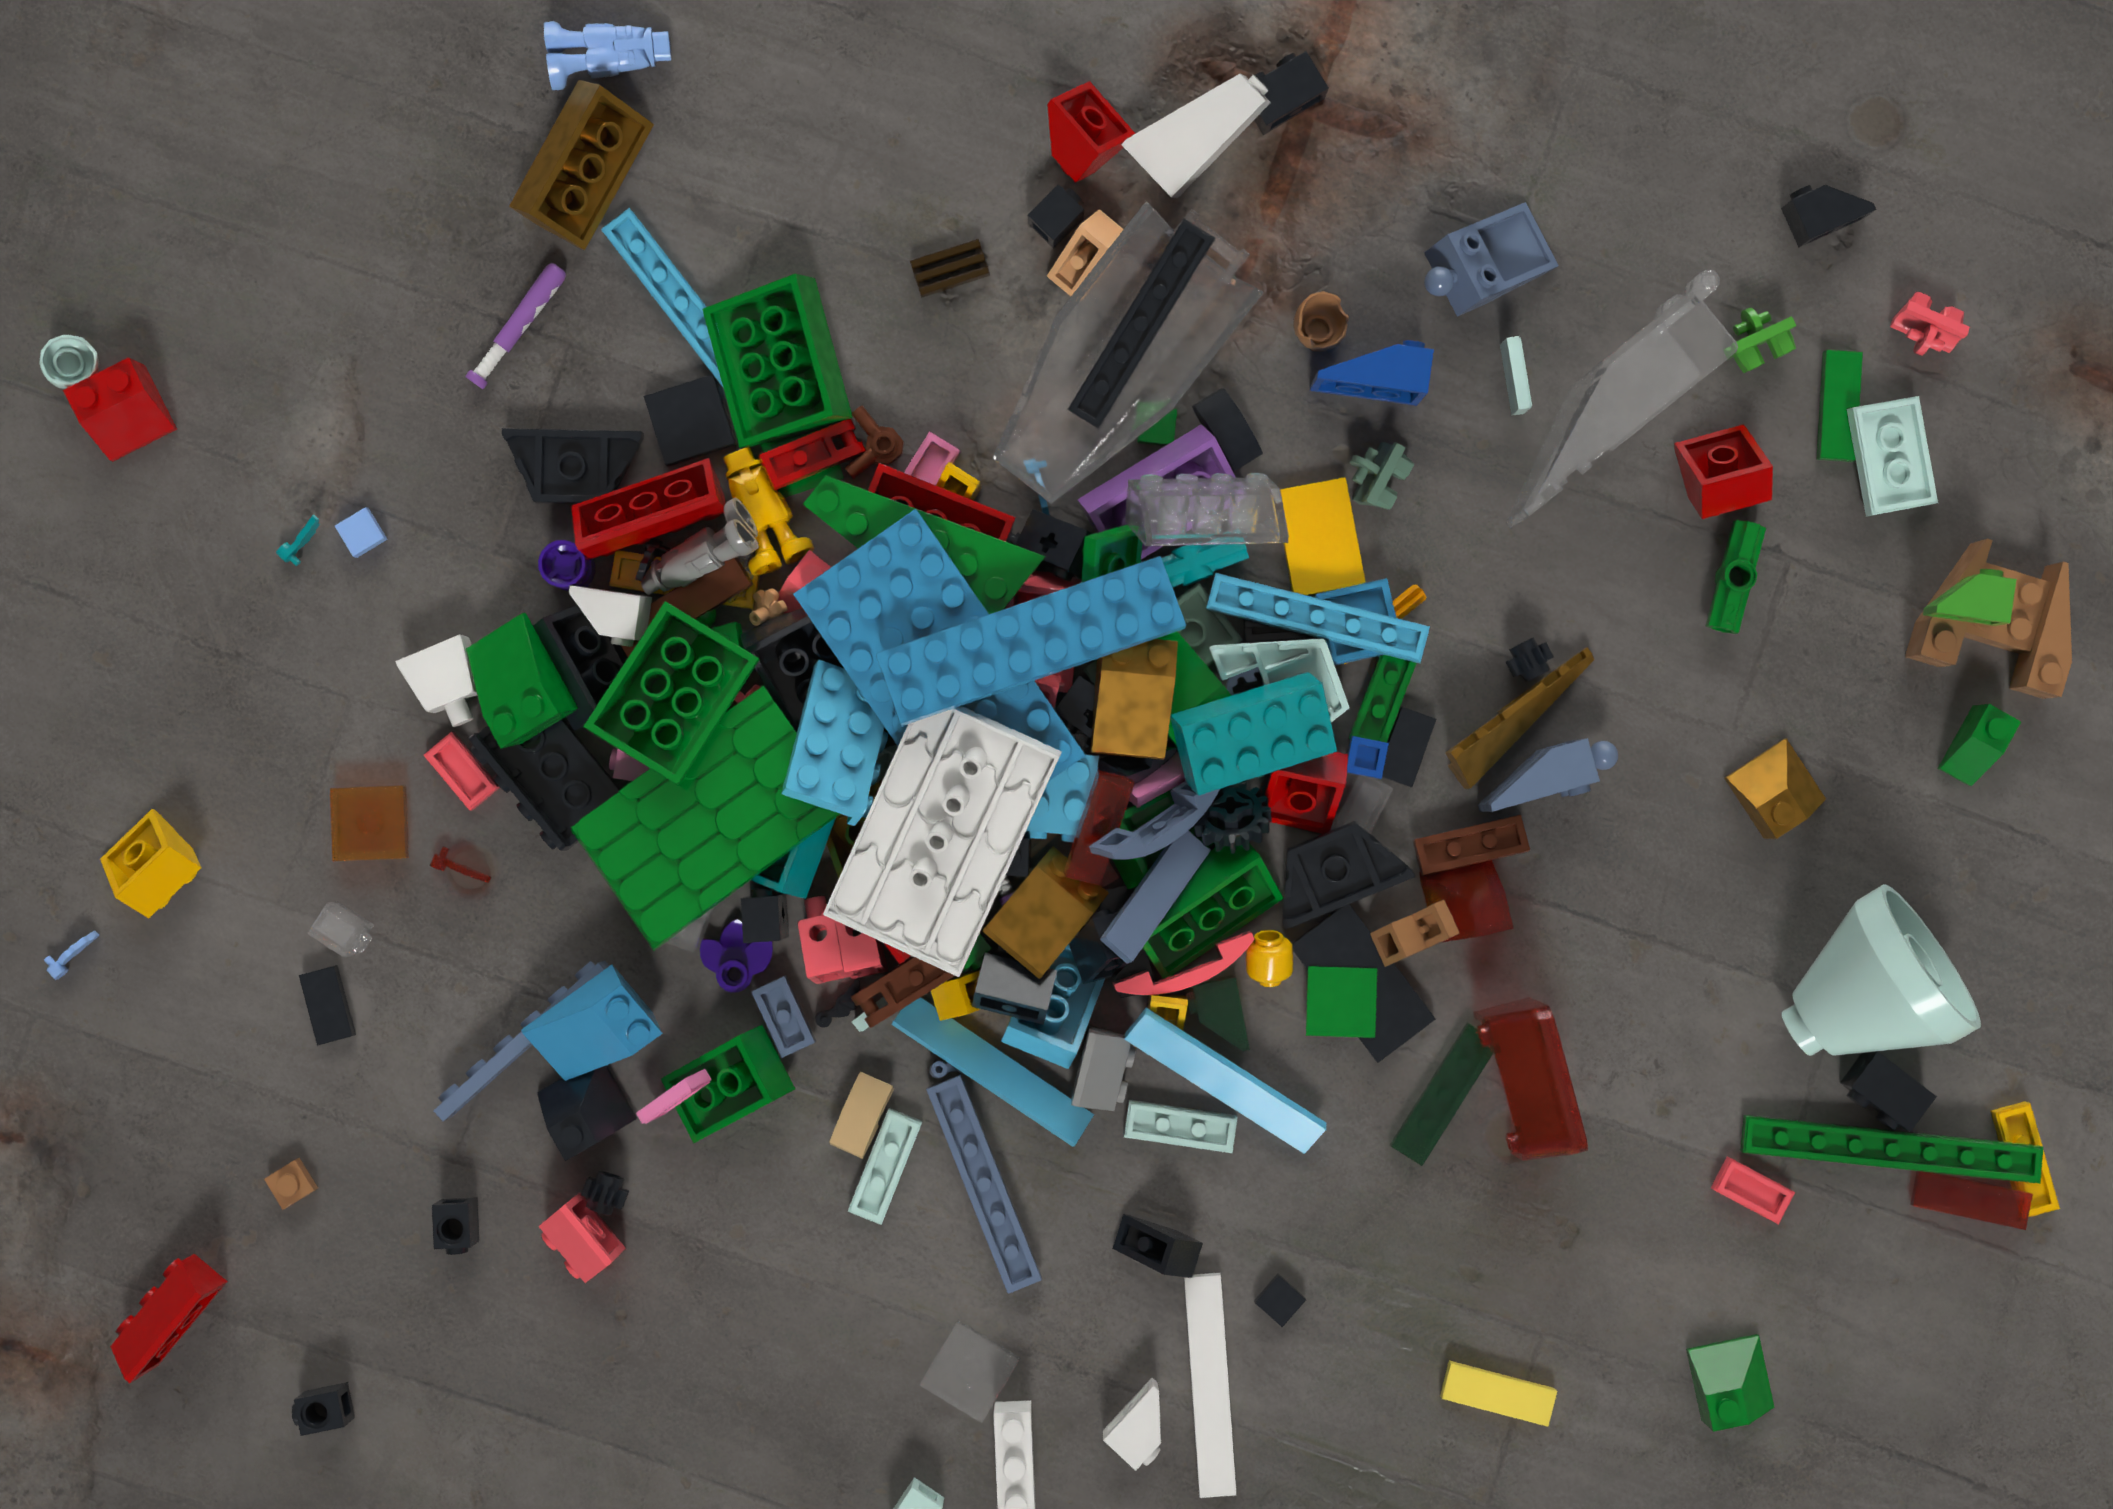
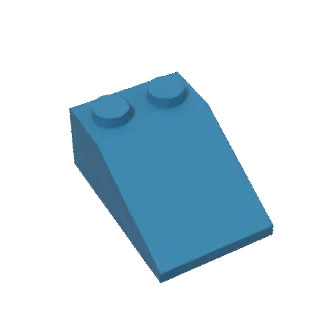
M613 964L521 1029L523 1035L565 1081L630 1057L663 1034L654 1013Z

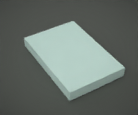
M1919 396L1847 409L1866 517L1938 503Z

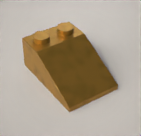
M1153 639L1097 659L1091 753L1165 759L1176 678L1178 641Z
M1052 846L987 924L983 932L1040 979L1109 893Z

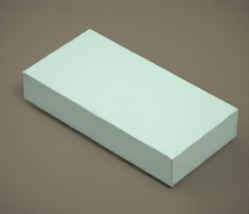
M1519 336L1506 338L1500 344L1512 416L1524 414L1532 407L1522 341Z

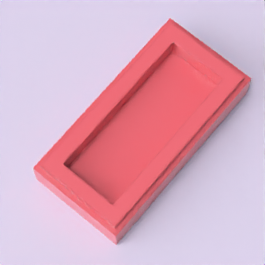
M450 732L424 754V757L470 811H473L500 788L455 732Z
M1728 1156L1711 1186L1712 1190L1778 1225L1795 1194L1789 1188Z

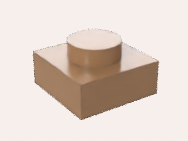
M300 1158L295 1159L264 1179L282 1210L318 1189Z

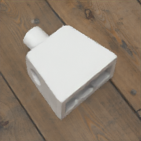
M460 634L395 661L423 708L431 713L446 710L452 727L473 720L466 700L478 696L466 648L471 646V641L469 637Z

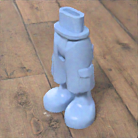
M555 21L544 22V40L548 52L546 60L552 90L564 89L568 76L579 71L588 70L591 78L612 77L619 75V72L647 68L650 66V63L651 67H655L658 61H671L668 31L652 32L651 27L614 26L608 23L586 24V27H583V32L563 29ZM587 48L586 54H562L565 49Z

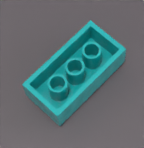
M1309 672L1174 713L1170 716L1185 781L1198 796L1337 752L1323 683Z

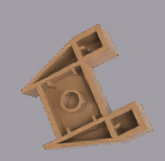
M1984 539L1970 543L1928 605L1965 577L1979 574L1980 569L2001 570L2004 572L2003 577L2017 579L2010 624L1991 626L1924 616L1922 612L1914 624L1905 657L1936 667L1956 665L1965 637L2019 654L2009 689L2042 699L2062 697L2072 664L2069 563L2059 562L2045 566L2042 578L2039 579L1986 563L1993 540Z

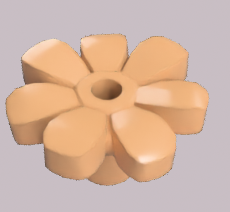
M775 589L759 590L753 594L756 602H754L752 612L749 615L753 625L758 626L771 618L786 614L784 612L787 611V606L783 600L778 601L779 593Z

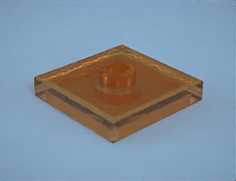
M405 785L330 788L332 861L409 858L407 794Z

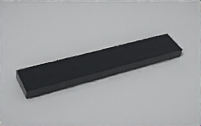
M1185 218L1182 220L1067 409L1068 411L1100 429L1216 239L1214 236Z

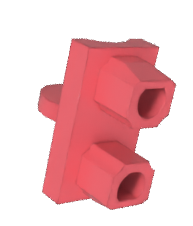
M1916 292L1894 316L1890 327L1907 334V338L1916 341L1914 353L1923 356L1929 348L1938 352L1943 350L1950 353L1956 344L1968 335L1970 327L1963 324L1964 311L1951 306L1945 307L1940 313L1930 309L1932 304L1931 297L1921 292Z

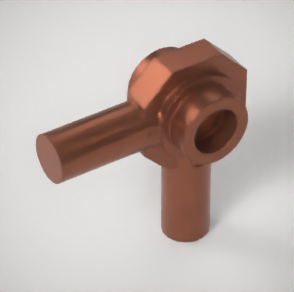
M863 405L852 412V416L868 435L867 451L844 467L854 479L875 462L877 464L890 465L902 455L904 442L894 428L879 427Z

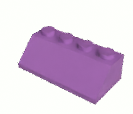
M1201 424L1077 500L1096 533L1131 523L1143 526L1141 559L1244 498L1245 494L1215 436Z

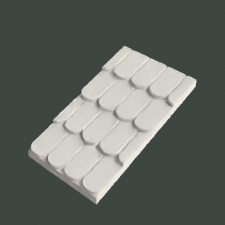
M963 706L908 724L823 915L960 977L1062 751L1045 745L1036 739L1010 729Z

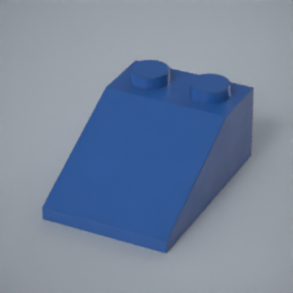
M1405 340L1402 345L1396 344L1318 370L1311 382L1310 391L1417 406L1428 394L1434 349L1424 348L1425 343Z

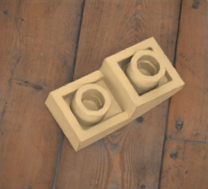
M860 1072L839 1116L829 1142L830 1145L863 1159L879 1127L878 1121L894 1091L893 1086Z

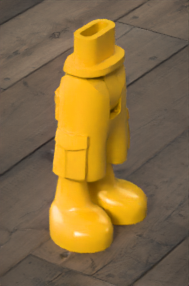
M750 447L726 455L723 458L728 469L725 475L732 499L737 498L743 503L758 531V536L755 539L758 542L759 548L755 550V556L748 563V568L752 575L767 574L782 567L780 558L767 535L766 530L768 528H773L786 564H793L803 559L809 550L813 552L814 545L811 539L807 537L798 538L793 534L788 525L793 515L786 499L777 490L773 491L760 460H755Z

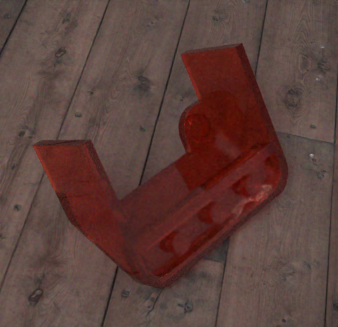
M1528 997L1474 1011V1018L1482 1023V1025L1477 1026L1482 1047L1489 1046L1491 1052L1495 1055L1513 1122L1510 1125L1511 1132L1505 1134L1511 1155L1516 1156L1521 1161L1568 1156L1588 1151V1142L1560 1036L1549 1005Z

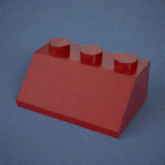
M196 1254L183 1260L175 1259L162 1274L166 1279L159 1288L154 1286L140 1300L139 1304L142 1308L135 1317L133 1315L128 1316L116 1329L115 1332L119 1336L110 1347L123 1378L128 1383H132L159 1366L228 1282Z

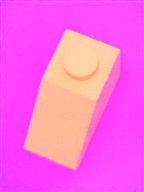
M1100 209L1079 225L1047 277L1075 299L1109 260L1127 232Z

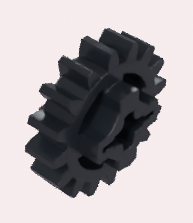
M1245 781L1239 787L1230 785L1221 788L1210 807L1194 825L1195 836H1202L1204 846L1215 843L1217 852H1220L1224 846H1227L1231 853H1235L1236 846L1240 845L1246 851L1250 850V841L1253 840L1260 844L1262 842V833H1269L1270 831L1269 822L1272 821L1267 796L1260 797V789L1258 787L1250 791L1247 790V782Z

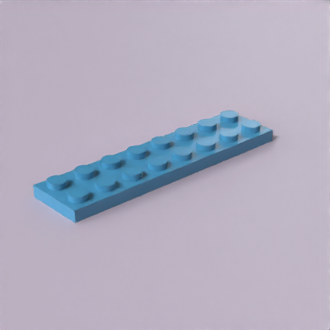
M1161 556L878 652L876 657L900 725L904 726L1185 629L1186 623Z

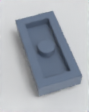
M786 975L751 991L781 1058L816 1042Z

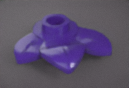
M734 919L727 925L719 942L703 939L700 944V958L703 965L716 973L718 984L728 992H740L747 988L752 981L753 975L767 968L773 954L772 941L743 943L742 922L739 919ZM732 967H737L741 971V978L737 981L729 977L728 973Z

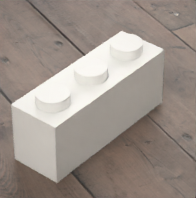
M1031 1400L995 1402L994 1434L998 1509H1036Z

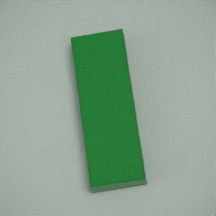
M1825 350L1822 353L1816 460L1856 461L1847 409L1860 406L1863 352Z
M1388 655L1379 656L1349 733V740L1351 736L1387 742L1417 663Z

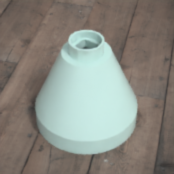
M1886 884L1881 885L1854 903L1793 991L1792 996L1795 1004L1782 1011V1018L1789 1033L1798 1046L1809 1056L1822 1049L1835 1056L1952 1044L1981 1027L1979 1013L1974 1001L1951 960L1913 908L1900 894Z

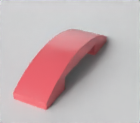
M1247 931L1215 943L1219 958L1175 975L1152 982L1149 971L1144 970L1112 982L1117 992L1135 995L1165 994L1195 986L1214 977L1234 963L1254 941L1253 933Z

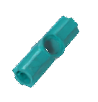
M1236 529L1205 542L1199 540L1171 551V555L1161 559L1173 588L1181 584L1187 586L1214 575L1213 572L1249 559L1243 537L1239 529Z

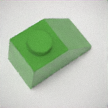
M1980 569L1979 574L1965 577L1927 605L1923 610V615L1991 626L2010 624L2017 579L2003 577L2004 572L2001 570Z

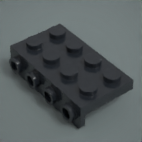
M561 719L522 744L505 748L499 747L488 726L479 733H474L469 737L473 744L470 748L473 755L483 765L488 763L497 773L493 776L495 782L504 792L508 793L511 791L519 800V803L516 804L518 810L528 821L534 819L542 829L539 833L541 838L553 850L557 847L560 851H567L574 846L578 840L572 833L571 827L621 790L564 719Z

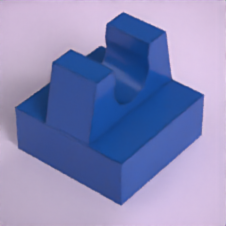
M1351 736L1348 749L1347 773L1382 779L1389 743Z

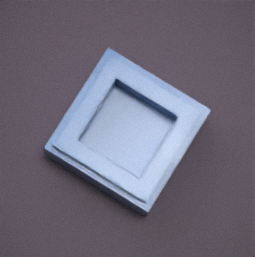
M367 507L335 525L350 553L355 558L388 540Z

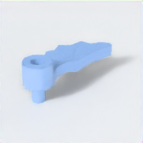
M93 931L87 936L82 937L64 951L56 962L51 956L46 957L44 961L49 965L47 968L48 973L55 980L64 976L68 972L65 966L66 963L99 937V934Z

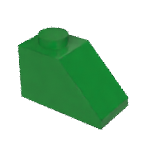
M1991 704L1972 705L1937 769L1968 786H1972L2004 754L2021 721Z

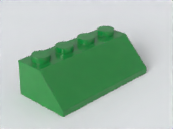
M1250 844V850L1247 851L1241 845L1236 846L1235 853H1231L1227 846H1224L1220 852L1216 851V847L1210 850L1142 949L1163 979L1174 975L1213 948L1215 943L1223 941L1284 899L1261 856Z

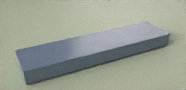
M1189 830L1176 841L1166 846L1100 940L1124 962H1133L1210 850Z

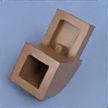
M1445 900L1434 903L1412 915L1370 933L1385 967L1460 934Z

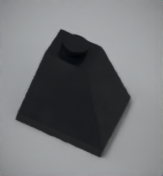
M607 1065L566 1081L561 1078L537 1092L546 1128L565 1161L637 1119Z

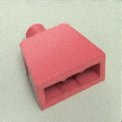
M825 896L804 900L807 919L798 921V929L807 978L815 984L848 978L849 976L844 973L835 920L823 915L827 906ZM826 930V937L822 941L817 942L818 933Z
M835 921L845 974L852 979L888 972L881 941L864 933L853 936V928Z

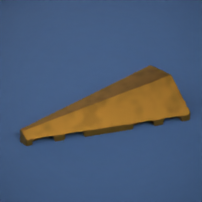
M1588 647L1497 711L1499 713L1497 716L1445 752L1452 762L1448 767L1464 789H1471L1595 660Z

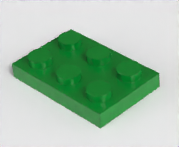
M1131 523L1085 536L1081 583L1141 563L1144 527Z

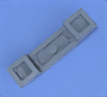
M1184 781L1170 791L1174 801L1172 806L1134 832L1115 828L1090 845V851L1097 855L1121 860L1134 859L1154 853L1173 843L1193 827L1210 807L1220 789L1198 796Z

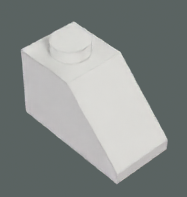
M570 586L569 594L597 633L612 637L611 644L633 646L634 640L641 639L648 628L652 597L582 586Z
M1153 1378L1144 1385L1103 1430V1441L1135 1471L1142 1463L1145 1466L1149 1465L1160 1452L1158 1447L1161 1444L1158 1382Z

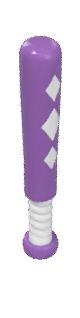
M553 263L545 267L507 323L493 340L495 342L493 347L490 348L474 371L469 370L467 372L466 378L481 389L486 387L488 384L486 381L487 376L493 371L498 361L501 360V357L506 352H510L525 330L564 282L566 273L563 269Z

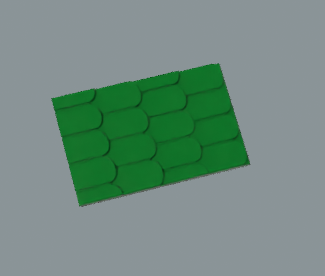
M764 686L724 714L679 786L649 769L571 827L572 833L653 951L840 815V813L781 794L797 732H795Z

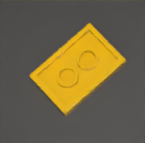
M1346 477L1274 490L1273 493L1279 516L1278 520L1292 592L1309 596L1366 583Z

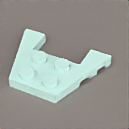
M1324 639L1225 644L1209 647L1222 681L1256 667L1259 669L1264 685L1309 672L1323 683L1331 722L1350 708L1328 645Z

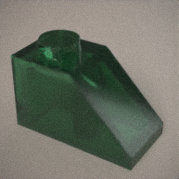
M1230 975L1209 979L1192 986V992L1186 993L1189 1013H1196L1200 1023L1240 1050H1250L1236 977Z

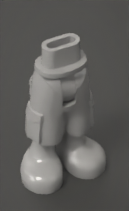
M733 498L725 503L724 515L727 523L718 532L715 533L711 528L705 527L687 538L680 545L663 554L661 561L658 559L652 561L651 569L647 571L641 582L645 593L650 595L659 589L665 592L680 586L686 587L697 580V578L725 565L724 561L738 556H747L757 550L759 547L755 537L758 536V531L743 503L737 498Z

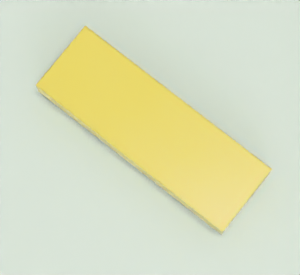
M1449 1361L1440 1397L1444 1400L1548 1427L1557 1390L1553 1387Z

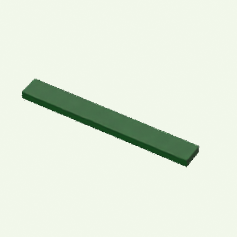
M1743 1115L1740 1151L1751 1154L2040 1184L2044 1147L2033 1144Z

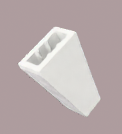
M1238 74L1127 138L1121 145L1170 197L1179 198L1271 103L1264 96L1269 90L1256 76L1252 75L1248 79L1246 76Z

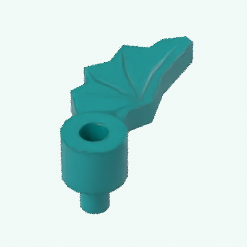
M312 515L297 535L296 540L291 545L288 542L281 545L276 554L286 563L291 561L295 566L299 565L301 560L296 557L297 551L307 544L316 533V529L320 525L318 523L319 518Z

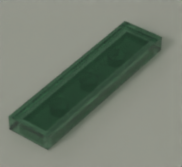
M1466 1023L1390 1143V1146L1423 1166L1500 1043L1471 1024Z

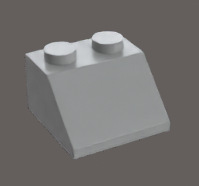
M1088 1026L1071 1095L1073 1106L1114 1111L1116 1102L1123 1104L1128 1082L1122 1081L1125 1067L1132 1068L1137 1047L1132 1046L1131 1043L1124 1039L1125 1034Z

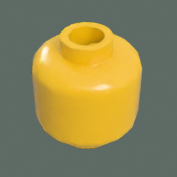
M1264 930L1257 932L1254 935V941L1245 951L1246 972L1251 979L1259 982L1261 986H1279L1281 981L1288 979L1292 975L1293 945L1279 931Z

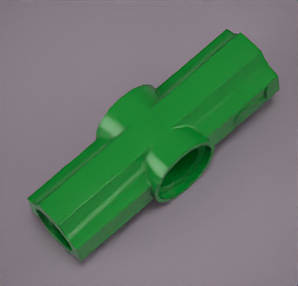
M1734 520L1732 523L1721 567L1715 573L1716 587L1705 625L1712 630L1731 634L1739 633L1750 589L1757 580L1756 565L1766 528L1760 524ZM1732 568L1739 570L1742 575L1740 586L1733 585L1729 579V572Z

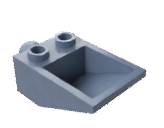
M1526 202L1447 234L1425 251L1424 254L1432 269L1426 274L1424 284L1430 294L1434 296L1446 295L1458 317L1544 275L1559 265Z
M1588 738L1536 750L1478 804L1479 812H1493L1557 793H1561V797L1568 795L1570 797L1591 791L1589 784L1600 781L1597 769L1607 770L1616 764L1618 760L1617 748L1608 741L1596 742L1590 748Z

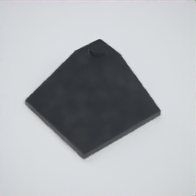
M803 608L771 618L740 635L744 649L760 659L755 669L774 702L790 722L795 732L798 731L816 662L821 660L844 668Z

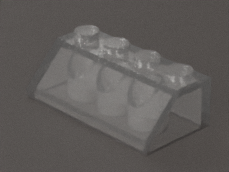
M1223 473L1213 474L1211 478H1198L1191 474H1179L1176 476V479H1163L1158 475L1147 474L1142 475L1141 479H1128L1125 523L1145 546L1288 543L1289 535L1281 491L1265 474L1249 473L1246 475V478H1234L1229 474Z

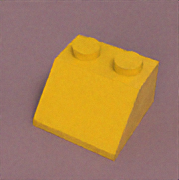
M151 809L100 858L115 898L148 919L158 909L165 907L171 897L184 884L191 882L202 868L193 848L154 809Z

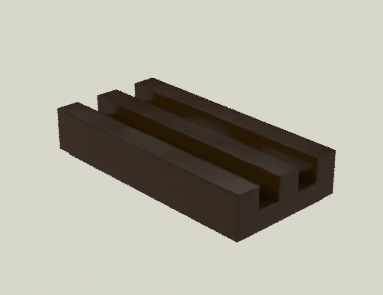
M979 239L910 261L921 298L990 276ZM975 251L976 255L930 270L920 271V268ZM977 263L979 264L980 269L925 286L924 280Z

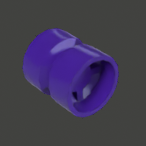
M556 540L549 543L541 551L538 559V568L542 578L549 584L568 592L570 586L587 587L592 582L596 572L594 559L587 558L577 549L575 543L567 540Z

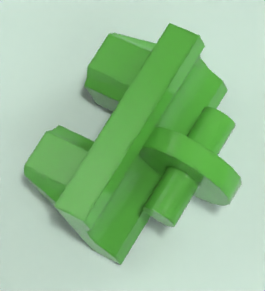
M1751 307L1744 309L1741 312L1742 322L1733 326V330L1737 336L1745 332L1749 336L1732 343L1722 351L1726 360L1734 357L1742 372H1749L1765 363L1757 347L1767 342L1774 359L1796 349L1790 332L1791 329L1796 327L1795 321L1791 316L1763 329V324L1771 321L1769 312L1765 311L1758 315Z

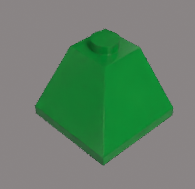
M1758 1334L1686 1349L1701 1421L1713 1432L1749 1425L1775 1408Z

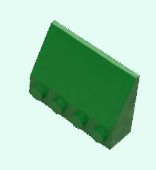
M795 273L702 309L739 448L743 449L803 434L853 418L815 278Z
M665 601L583 727L679 786L760 659Z

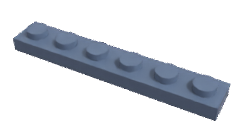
M592 961L587 963L575 974L578 981L572 987L567 989L565 986H562L548 998V1002L551 1005L543 1013L540 1014L537 1010L534 1011L520 1025L523 1028L609 967V964L606 961L599 962L596 965ZM522 1031L514 1039L510 1034L493 1048L497 1053L487 1063L483 1059L478 1061L465 1073L469 1077L460 1087L453 1084L438 1097L442 1103L433 1111L442 1121L453 1117L532 1046L531 1042L523 1035Z
M961 1074L927 1087V1093L1007 1293H1012L1041 1281V1273Z

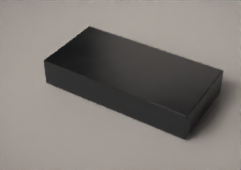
M1405 707L1400 708L1388 741L1382 778L1410 788L1413 787L1437 719Z
M338 965L299 975L317 1046L355 1036L356 1033Z

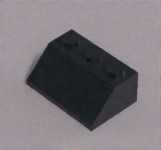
M576 605L543 617L533 625L578 707L576 711L566 716L574 731L583 728L628 659L621 645L611 644L612 637L599 635L579 606Z

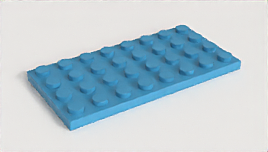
M914 509L793 594L897 746H899L908 724L900 725L876 653L989 615L917 509ZM1035 681L962 705L977 714L979 713L1010 729H1014L1045 745L1062 751L1050 780L1086 756Z

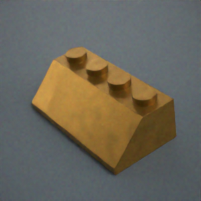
M578 80L509 207L543 229L585 250L654 124L601 85Z

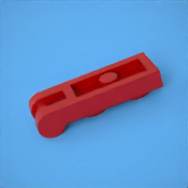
M846 419L760 454L759 460L773 491L843 462L856 459L863 454L866 449L862 442H858L854 434L856 427L852 419ZM841 437L845 447L836 450L832 440Z

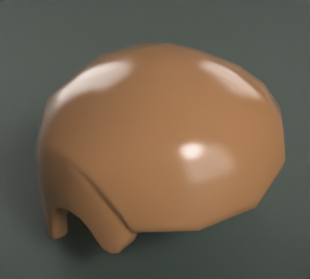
M1325 291L1313 293L1298 306L1293 319V327L1299 341L1306 348L1312 351L1324 352L1334 349L1345 338L1349 316L1343 311L1340 304L1341 299L1337 295Z

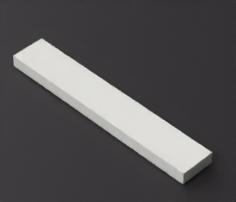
M1194 1274L1192 1278L1184 1277L1199 1496L1200 1498L1235 1496L1236 1481L1221 1274Z

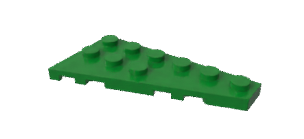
M827 475L824 476L803 503L805 507L856 548H860L916 509ZM917 509L989 614L1004 610L1046 558V556Z

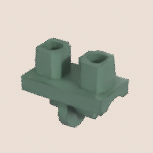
M1381 442L1377 450L1369 447L1364 458L1353 455L1350 464L1357 468V471L1352 480L1358 483L1359 486L1351 500L1360 505H1370L1390 510L1397 499V492L1386 486L1391 475L1399 480H1405L1414 466V463L1403 454L1405 447L1396 442L1393 445Z

